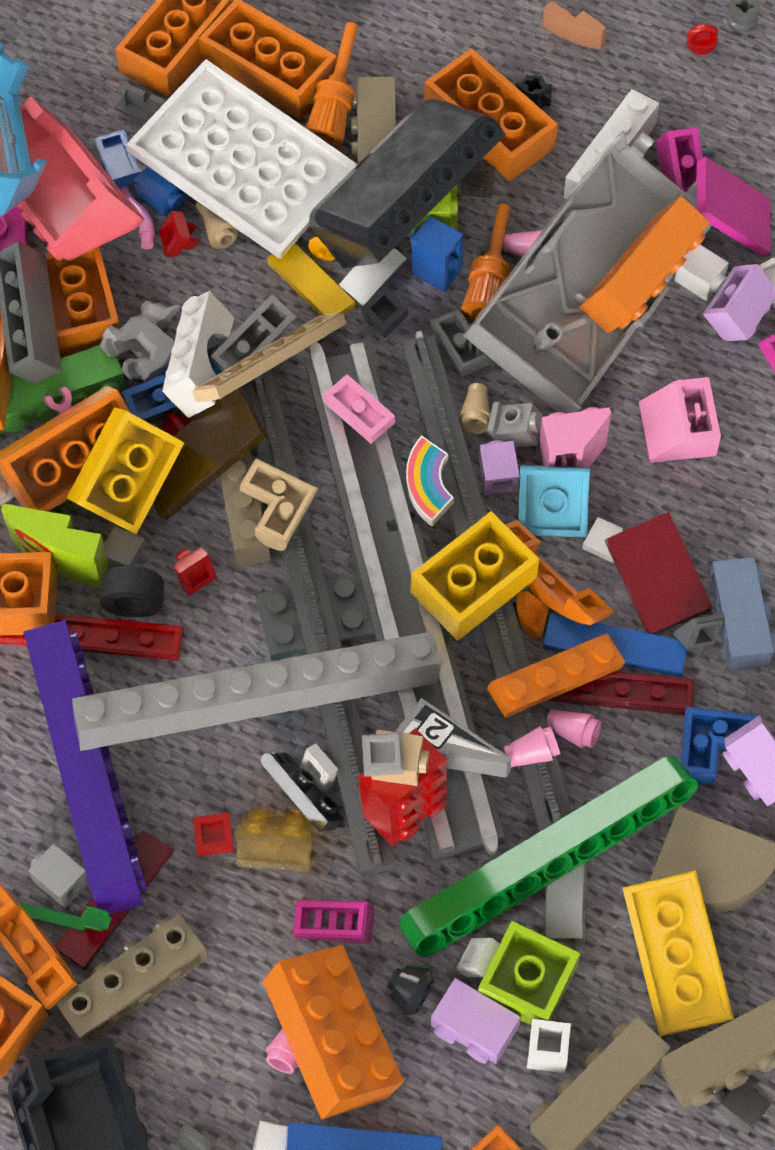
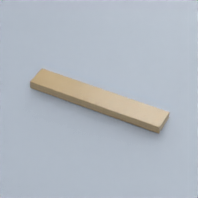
M338 312L317 316L202 383L192 391L195 401L202 402L223 398L347 324L344 314Z

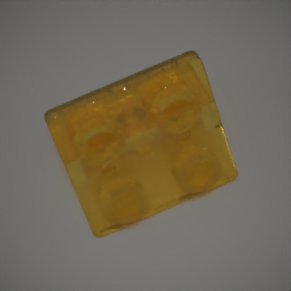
M253 808L249 812H244L235 830V840H238L236 867L310 872L314 826L301 811H288L285 815L271 814L269 809Z

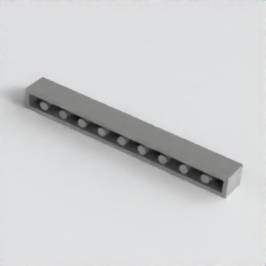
M433 631L72 698L73 715L80 751L434 684L438 683L442 662Z

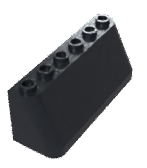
M435 98L424 100L312 209L309 216L311 229L342 268L380 263L506 134L495 119L490 116Z
M113 1039L28 1056L10 1079L8 1085L9 1101L24 1150H149L147 1130L145 1125L139 1120L135 1108V1093L127 1084L123 1072L124 1060L121 1053L116 1051Z

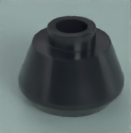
M407 965L403 971L397 968L391 976L387 988L391 990L390 999L404 1015H415L425 1002L435 980L432 971L429 968Z

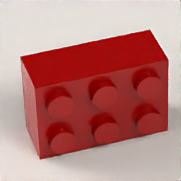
M416 728L409 733L423 736ZM424 736L423 750L430 751L427 773H419L417 786L373 780L371 776L365 777L364 772L358 776L363 817L392 847L400 840L406 842L411 839L419 830V824L428 816L434 818L447 804V759Z

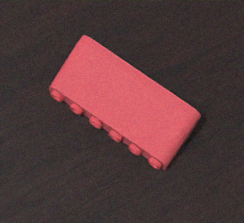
M30 96L20 109L31 167L37 159L48 161L34 192L16 207L22 210L21 216L30 225L35 227L33 232L43 242L48 244L46 249L59 261L63 258L71 261L135 230L145 220L78 136L64 122ZM2 126L0 129V172L12 173L4 126Z

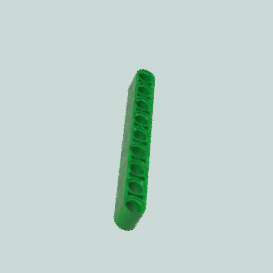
M671 755L661 758L412 908L400 919L399 928L419 957L434 955L685 803L696 793L698 783L676 756Z

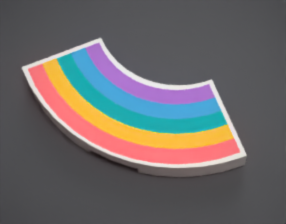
M421 435L413 446L408 458L406 482L409 497L415 510L425 522L433 526L454 503V497L446 490L441 479L443 467L448 461V454Z

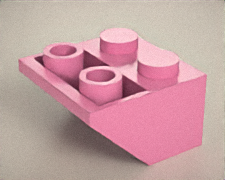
M709 377L674 381L639 401L649 463L717 455L721 433Z
M590 407L581 412L567 414L556 412L542 417L539 442L542 466L590 467L607 445L611 417L610 407L602 409Z

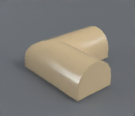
M255 458L240 484L239 490L268 505L255 528L257 539L274 550H285L313 501L318 488Z

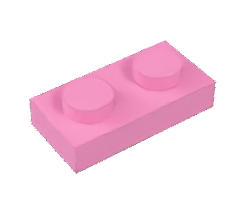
M348 374L323 394V402L370 444L395 424V415Z

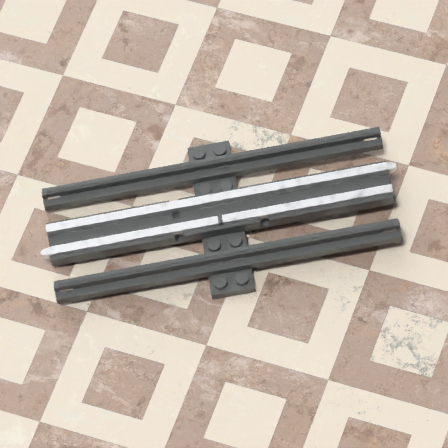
M422 331L415 332V339L402 341V350L427 439L448 454V461L443 467L441 479L446 490L454 497V503L448 509L455 538H457L486 515V511L435 335L423 337ZM315 342L310 347L311 357L304 358L305 370L358 572L324 578L307 510L286 549L281 551L290 586L256 594L270 658L274 660L301 653L308 655L340 649L342 644L374 637L376 642L433 631L442 662L438 683L389 692L398 727L422 698L476 734L453 647H450L449 632L410 593L411 573L434 555L427 556L419 523H416L415 509L409 497L406 476L393 428L391 426L370 444L323 402V394L348 374L386 407L370 345H363V342L350 345V353L325 358L321 345ZM417 351H419V353H420L421 362L419 361V357H418ZM270 369L241 386L268 435L256 446L258 458L300 479L273 371ZM254 385H256L258 396H256ZM526 586L523 590L520 591V592L528 591V592H530L532 595H534V594L529 590V587H528V586ZM518 594L480 623L495 680L530 666L513 608L517 606ZM355 699L319 705L332 761L338 768L336 773L337 782L360 876L397 869L392 846L363 817L358 776L364 772L362 735H364L356 701ZM541 703L506 718L513 742L539 726L542 729L548 727ZM556 756L552 757L553 761L520 766L538 833L572 813ZM447 768V804L434 818L428 816L422 821L432 860L484 848L490 855L494 856L497 853L498 845L504 844V833L488 775ZM547 804L550 809L552 821H550L549 814L546 807ZM368 845L370 846L373 862L370 859Z

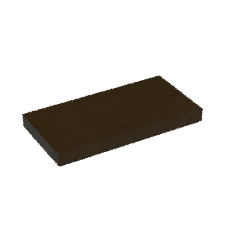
M242 387L221 399H217L215 405L204 410L173 436L184 442V445L153 502L158 516L167 521L268 437Z

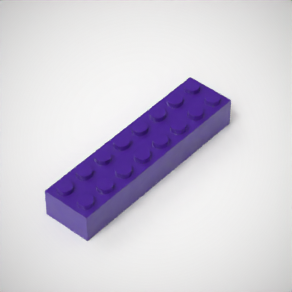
M66 620L24 631L88 883L97 909L113 914L144 905L140 892L146 891L147 887L120 794L118 780L111 761L109 747L104 746L80 751L73 715L72 698L94 695L77 632L69 633Z

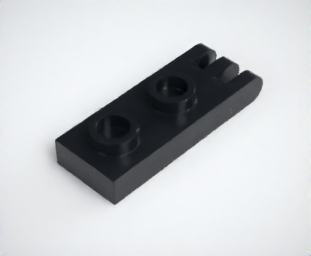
M265 753L262 755L261 764L318 832L335 830L345 821L337 811L338 806L334 800L327 795H323L315 785V778L307 770L300 768L288 753Z

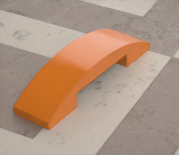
M515 520L505 524L539 558L537 578L528 587L540 601L562 616L590 626L612 615L614 610L593 590L588 588L578 593L536 553L541 541L521 522Z
M0 883V942L28 978L26 982L46 1009L50 1010L77 982L69 967L45 933L13 895Z

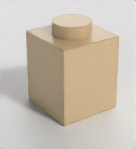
M377 730V731H376V734L398 733V732ZM401 733L404 774L371 776V779L417 786L419 773L426 774L429 763L430 751L423 750V736Z

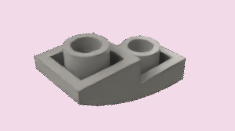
M587 863L580 865L547 886V938H586L585 900H588Z

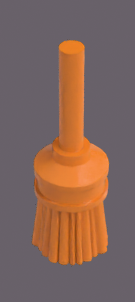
M347 22L345 25L334 73L329 75L327 80H321L317 83V92L313 97L314 107L305 127L334 148H340L344 142L347 113L351 111V102L355 97V91L347 85L348 79L346 78L358 25L352 22Z
M507 204L498 205L488 252L484 256L476 257L471 263V272L468 277L469 287L460 308L464 317L470 323L474 322L512 271L511 266L501 255L511 209Z

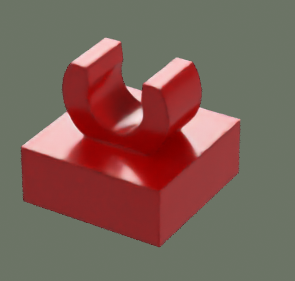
M172 211L159 229L166 257H176L183 248L191 250L199 242V238L190 237L189 234H192L196 227L194 224L186 222L184 212Z
M185 548L174 555L178 563L173 565L174 571L181 587L188 596L218 578L209 555L202 548L193 553Z
M229 812L192 817L198 857L234 852Z

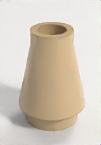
M473 383L468 386L467 395L459 415V421L463 430L470 434H481L487 431L491 415L487 396L488 389L481 383Z

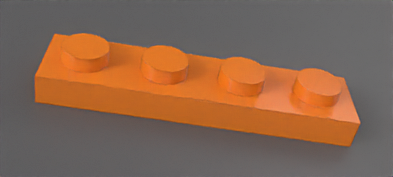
M608 633L491 681L487 689L504 718H507L619 670L625 664V660Z

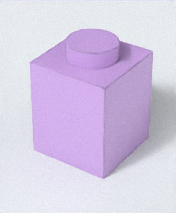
M494 440L480 445L479 464L485 496L518 492L520 476L514 441Z

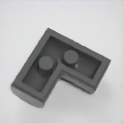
M459 308L430 321L433 333L461 378L495 363V361L463 336L470 325Z

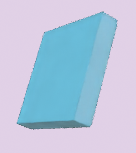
M520 465L518 521L534 536L587 537L590 468Z

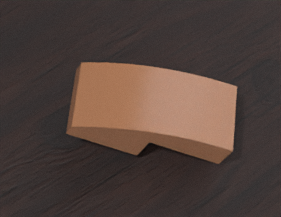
M554 1L549 2L544 7L543 27L561 38L582 46L595 49L604 47L606 27L599 19L590 16L584 10L574 17L568 9L560 7Z

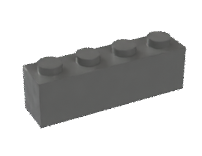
M18 241L0 251V308L9 373L38 384L61 372L62 368L46 255Z

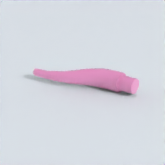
M122 187V192L145 219L139 225L141 247L146 250L152 249L155 237L153 219L148 210L134 199L129 191V187Z

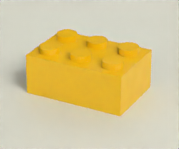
M114 407L66 499L129 532L137 534L184 442L128 411Z
M491 511L411 573L410 593L459 641L537 578L539 558Z

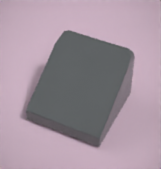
M718 614L693 618L677 629L674 635L686 649L715 645L725 616Z
M744 1083L740 1087L731 1090L720 1103L717 1110L746 1134H749L771 1106V1103Z

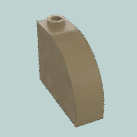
M678 806L649 881L696 870L707 914L731 911L753 900L766 887L775 870V843Z

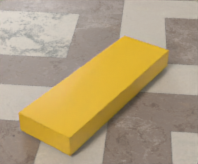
M296 243L293 244L281 259L273 254L267 257L268 265L319 315L338 312L345 315L355 308V301Z

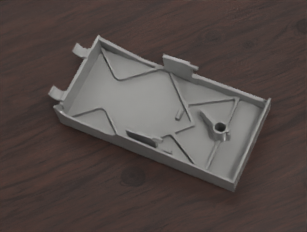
M622 131L601 152L463 335L556 412L567 414L578 412L581 409L580 406L639 326L642 327L669 288L665 286L656 297L652 296L645 303L648 305V308L636 321L632 320L623 330L617 327L609 334L584 313L579 306L659 212L680 196L697 210V180L685 193L644 159V154L655 142L645 132L630 147L626 141V132ZM709 224L702 233L705 235L712 225ZM671 273L665 281L669 282L674 274Z

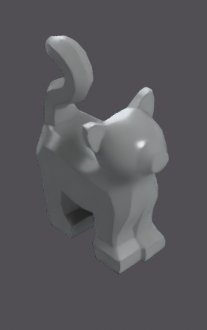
M145 301L141 305V315L131 317L120 329H116L112 325L109 326L102 335L103 340L99 347L109 358L116 357L128 350L134 353L138 359L129 358L125 360L121 369L130 380L141 378L146 382L162 372H166L175 341L164 332L168 331V324L180 309V306L177 304L167 308L160 303Z

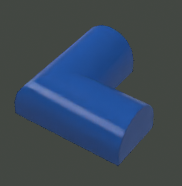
M694 707L685 708L680 762L697 781L698 785H709L715 781L718 750H727L724 739L758 717V715Z

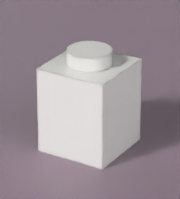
M699 245L695 250H690L684 256L687 260L676 272L674 281L707 301L713 293L718 292L726 280L729 263Z
M532 1019L527 1069L565 1073L571 1023Z

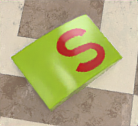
M3 503L1 511L11 540L24 553L51 552L58 575L81 584L101 588L102 576L109 566L101 534L74 529L70 515Z

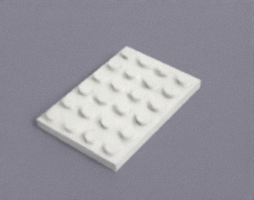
M207 59L126 144V151L279 259L285 255L310 226L309 216L312 209L358 165Z

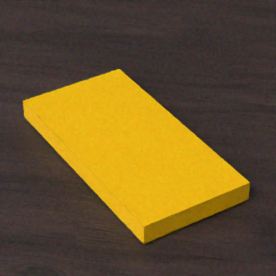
M696 870L623 887L659 1037L733 1020L734 1017Z

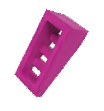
M297 900L293 937L371 945L375 909L368 902ZM309 910L315 911L314 929H307ZM324 912H330L328 929H322ZM340 913L345 914L344 930L338 929ZM355 915H358L357 930H353Z

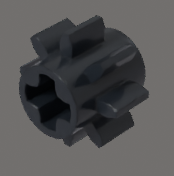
M526 75L522 83H515V87L540 109L543 106H551L552 84H546L543 76Z

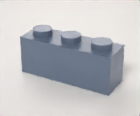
M754 557L714 561L709 577L717 615L723 614L725 616L720 633L727 669L735 670L770 666L773 654H775V632L770 633L768 622L771 621V609L769 601H763L761 590H764L765 587L762 569L757 570Z

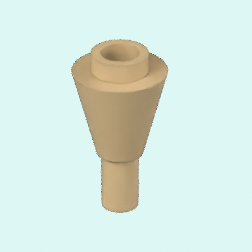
M197 202L196 208L203 217L211 247L219 249L231 246L238 236V229Z

